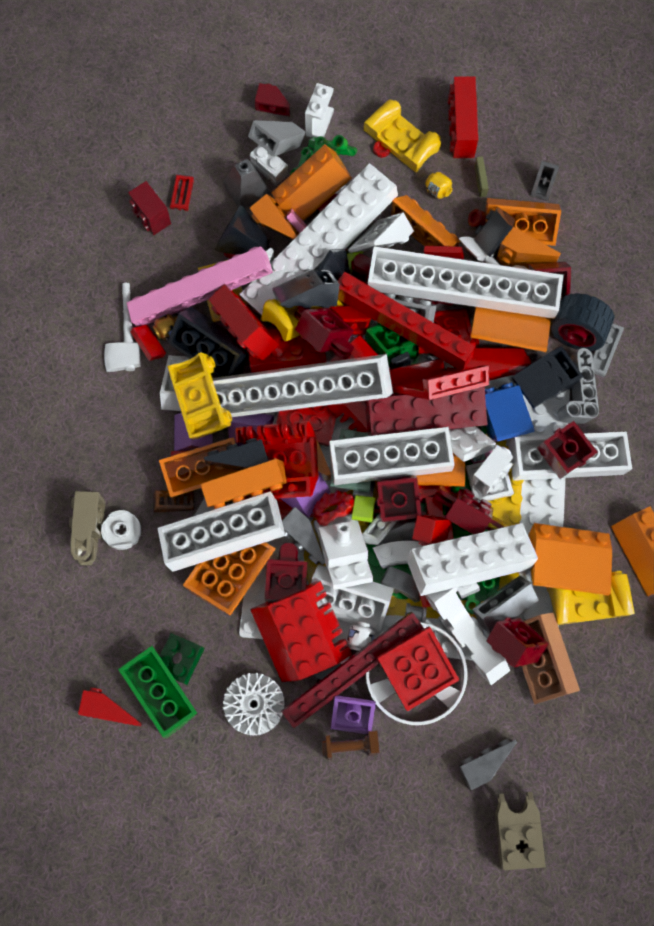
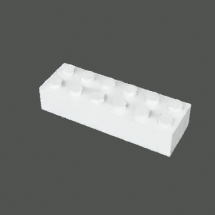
M449 427L334 440L329 443L334 485L451 472L454 468Z
M627 432L584 434L598 453L588 459L585 465L580 468L578 466L563 478L624 475L632 470ZM552 435L514 437L508 443L509 451L513 456L511 460L513 464L511 467L513 481L558 478L537 449L541 443Z
M271 491L158 528L164 563L172 572L286 536L278 503Z
M523 523L411 549L407 563L420 596L529 570L533 567L538 557Z

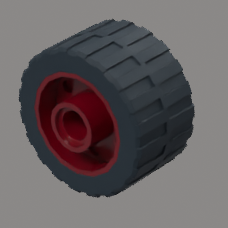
M568 294L561 299L559 311L552 320L550 328L554 337L566 346L576 350L586 348L589 351H596L604 346L615 315L610 306L601 299L588 294Z

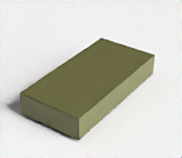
M477 157L474 169L479 197H486L489 188L483 157Z

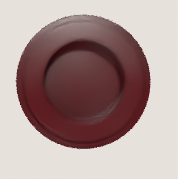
M479 209L472 210L468 216L469 225L474 228H478L480 224L483 225L486 220L485 212Z

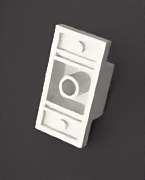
M352 514L337 517L333 522L328 523L324 527H321L317 520L314 521V528L333 590L372 582L373 576L367 561L368 550L357 520H352Z

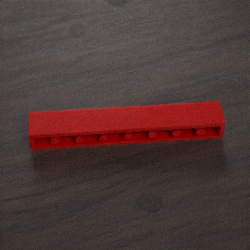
M346 272L338 280L340 284L338 299L459 370L465 369L472 359L475 346Z

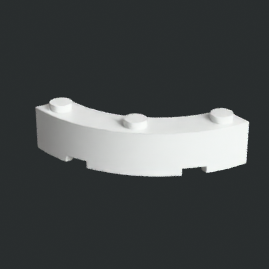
M396 541L376 546L373 549L381 567L385 569L389 566L408 564L407 558L411 549L422 547V545H419V542ZM477 582L456 587L461 599L480 591Z
M457 588L425 595L431 607L440 614L438 618L447 632L456 641L467 658L471 657L476 664L475 668L490 685L510 671L506 659L495 652L491 645L486 642L487 638L478 628L480 626L478 621L473 616L470 617L456 594Z

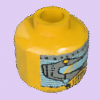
M441 172L430 174L425 182L427 192L437 199L448 197L453 190L452 180Z

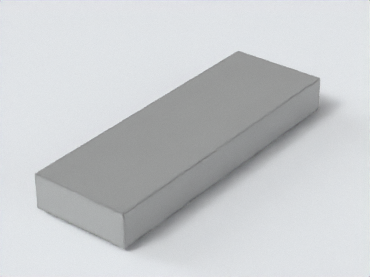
M612 324L604 346L594 351L593 365L596 375L605 377L622 335L623 327Z

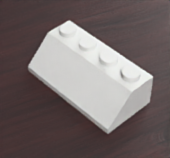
M318 564L311 583L321 580L324 587L322 591H325L327 596L318 601L317 606L320 607L322 604L330 602L332 606L330 609L334 610L337 619L354 625H358V622L370 624V629L380 633L394 588L372 581L333 590L327 567Z

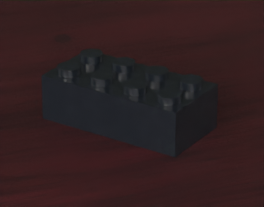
M191 306L178 314L168 340V344L190 359L200 352L207 354L209 357L211 356L215 362L212 374L216 377L239 375L249 353L247 351L248 347L244 349L236 341L237 337L235 338L230 332Z

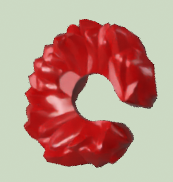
M336 490L335 493L323 494L320 501H317L312 511L315 518H317L318 524L324 527L328 523L333 522L337 517L349 515L353 511L355 500L351 494ZM337 505L335 510L322 513L328 507Z

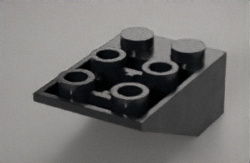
M310 270L274 287L272 291L280 305L285 308H292L293 306L330 308L331 306H337L340 284L330 270Z
M561 346L514 375L512 379L516 385L520 386L522 394L534 409L572 388L584 376Z
M257 438L245 441V445L238 446V444L227 446V450L219 452V450L208 452L207 456L204 457L206 465L237 471L268 462L262 439L257 441Z

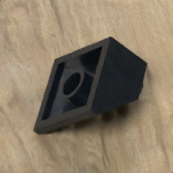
M330 249L317 270H330L337 281L344 272L350 274L346 250Z

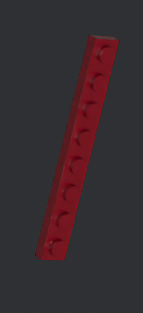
M409 612L282 709L281 712L292 727L296 728L335 698V696L339 695L378 665L377 656L423 630L424 627L414 613Z

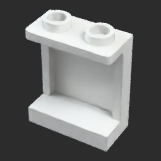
M316 84L305 112L306 136L316 138L325 136L334 112V108L328 107L333 94L332 87Z

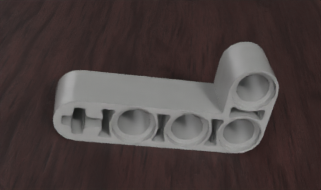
M581 348L570 358L584 377L571 388L573 401H570L558 410V418L564 423L575 421V423L584 424L599 414L593 356L588 349Z

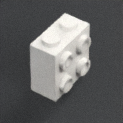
M497 445L474 474L470 486L484 497L488 492L492 494L501 481L500 477L504 479L513 466L510 463L513 459L511 452L507 448Z

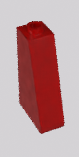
M475 348L473 357L465 369L487 365L489 367V381L516 375L531 365V359L526 355L524 349Z

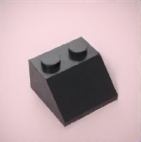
M498 206L495 210L491 209L485 217L487 219L485 224H480L474 232L476 234L474 241L489 257L492 256L511 231L515 222L513 217Z

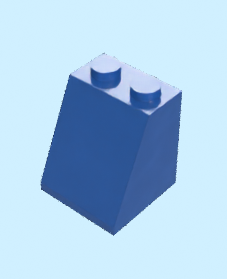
M510 382L502 384L500 389L495 390L494 387L485 389L487 425L485 426L489 438L498 442L535 432L519 385H513Z

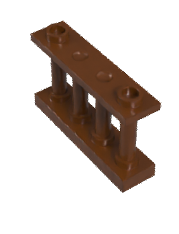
M369 731L363 739L330 742V735H327L326 741H322L323 756H327L328 760H332V753L357 750L368 752V756L377 755L380 753L378 732Z

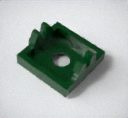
M170 633L160 657L175 680L188 685L205 648ZM176 653H181L182 660L175 664L173 656Z

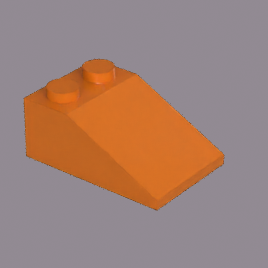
M268 194L264 195L250 207L253 212L251 216L258 224L261 223L263 227L267 226L292 240L300 234L286 218L287 214L278 205L277 201Z
M513 227L502 241L496 259L503 266L513 267L514 265L525 266L529 270V264L557 262L561 253Z

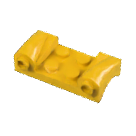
M387 100L364 122V131L376 141H380L383 147L390 149L394 156L415 173L431 155L437 153L440 149V136L436 132L431 131L423 134L401 116V106L396 100Z
M269 299L264 303L261 320L273 323L280 331L285 342L300 335L295 330L298 320L294 317L298 306L285 308L280 305L277 299ZM338 300L337 306H344V305ZM312 306L311 309H322V307Z
M200 352L185 362L167 366L190 439L196 440L231 426L232 415L228 410L226 411V409L221 407L211 377L215 367L214 359L211 356L209 357L207 354Z
M622 571L611 572L610 595L546 587L552 602L557 625L635 614L627 574H622Z

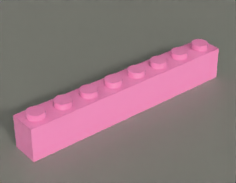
M261 246L253 247L244 254L234 255L232 259L220 261L215 266L201 269L193 275L184 276L181 280L170 282L160 289L151 290L146 295L134 297L131 301L127 302L131 322L136 326L148 325L165 314L172 315L208 300L224 284L233 290L273 273L267 252Z

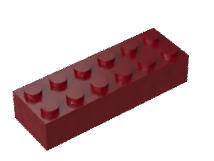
M485 386L432 400L392 393L387 398L365 400L367 433L369 436L444 427L457 429L487 425Z

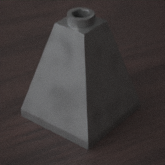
M248 159L234 165L223 181L237 207L241 205L245 209L255 204L264 195H271L256 168Z

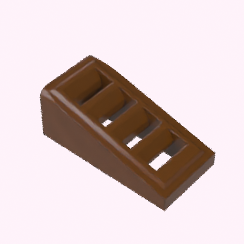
M155 490L153 494V511L176 512L194 510L193 491L171 497V505H168L169 491ZM177 496H179V505H176ZM184 496H187V505H184ZM160 497H163V505H160Z

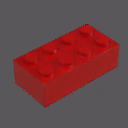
M454 77L448 94V105H450L448 120L451 121V125H449V136H451L449 149L450 152H453V158H474L478 144L476 77Z
M224 284L208 299L213 305L211 309L218 316L221 315L219 318L225 326L230 327L228 331L235 338L238 337L236 341L244 349L248 347L247 351L254 358L258 356L264 360L279 346V343L248 305L227 285Z

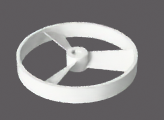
M427 623L421 624L424 628L430 626L431 629L443 634L456 648L462 663L463 680L460 691L449 686L435 695L448 707L445 712L425 721L400 719L380 705V702L395 693L389 679L370 684L369 672L366 673L368 690L373 700L376 701V705L392 719L409 725H426L447 716L460 702L467 684V665L459 645L444 630Z

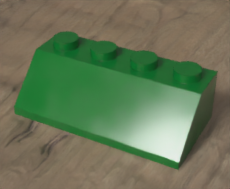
M153 646L118 669L163 738L171 736L197 714V711Z

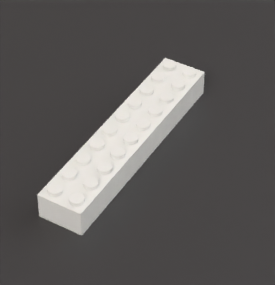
M369 163L270 263L273 273L252 281L240 294L242 300L258 316L262 317L264 303L269 299H277L272 291L274 287L310 270H317L330 249H346L398 196L397 186ZM265 321L269 326L272 324L269 321Z
M374 247L368 285L382 293L554 319L559 311L563 275Z
M387 354L212 378L221 407L226 409V411L228 410L232 417L387 398L393 393Z

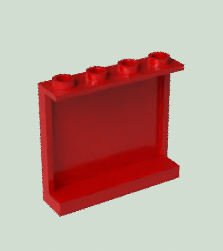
M439 358L389 370L394 393L427 400L489 385V367L487 365L454 372L444 370V362Z

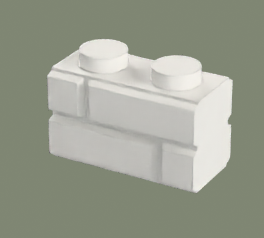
M260 145L250 153V162L268 180L271 179L275 186L288 176V165L278 156L271 155Z

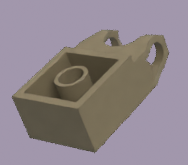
M75 491V497L71 499V508L73 509V517L71 516L69 519V527L72 528L71 554L75 560H78L80 565L91 566L97 556L98 539H103L101 527L105 517L106 501L99 492ZM86 551V554L81 556L82 552ZM92 554L91 559L88 562H84Z
M526 792L524 807L518 813H514L508 808L504 794H498L495 820L500 869L516 870L546 867L540 812L534 802L533 793ZM519 840H522V843L525 844L521 852L520 849H516V845L520 843Z

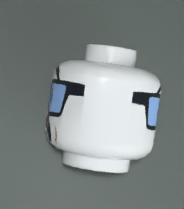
M358 622V625L350 626L347 637V644L350 645V649L360 651L373 641L375 632L369 628L370 624Z

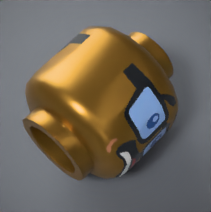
M165 314L155 319L154 326L152 327L158 339L169 340L177 316L173 318L171 314Z

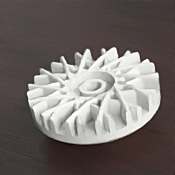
M248 673L240 678H236L230 687L227 688V692L224 695L223 709L225 717L234 729L243 734L253 736L265 734L279 723L283 715L281 712L284 709L283 693L274 680L263 674ZM255 700L258 702L256 708L250 706L251 701Z

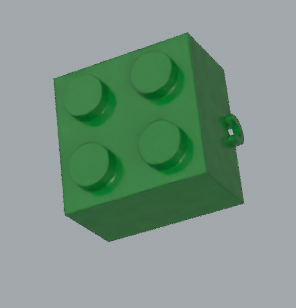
M378 323L377 326L366 329L365 341L377 355L387 354L389 367L392 358L405 352H409L410 359L416 358L417 345Z

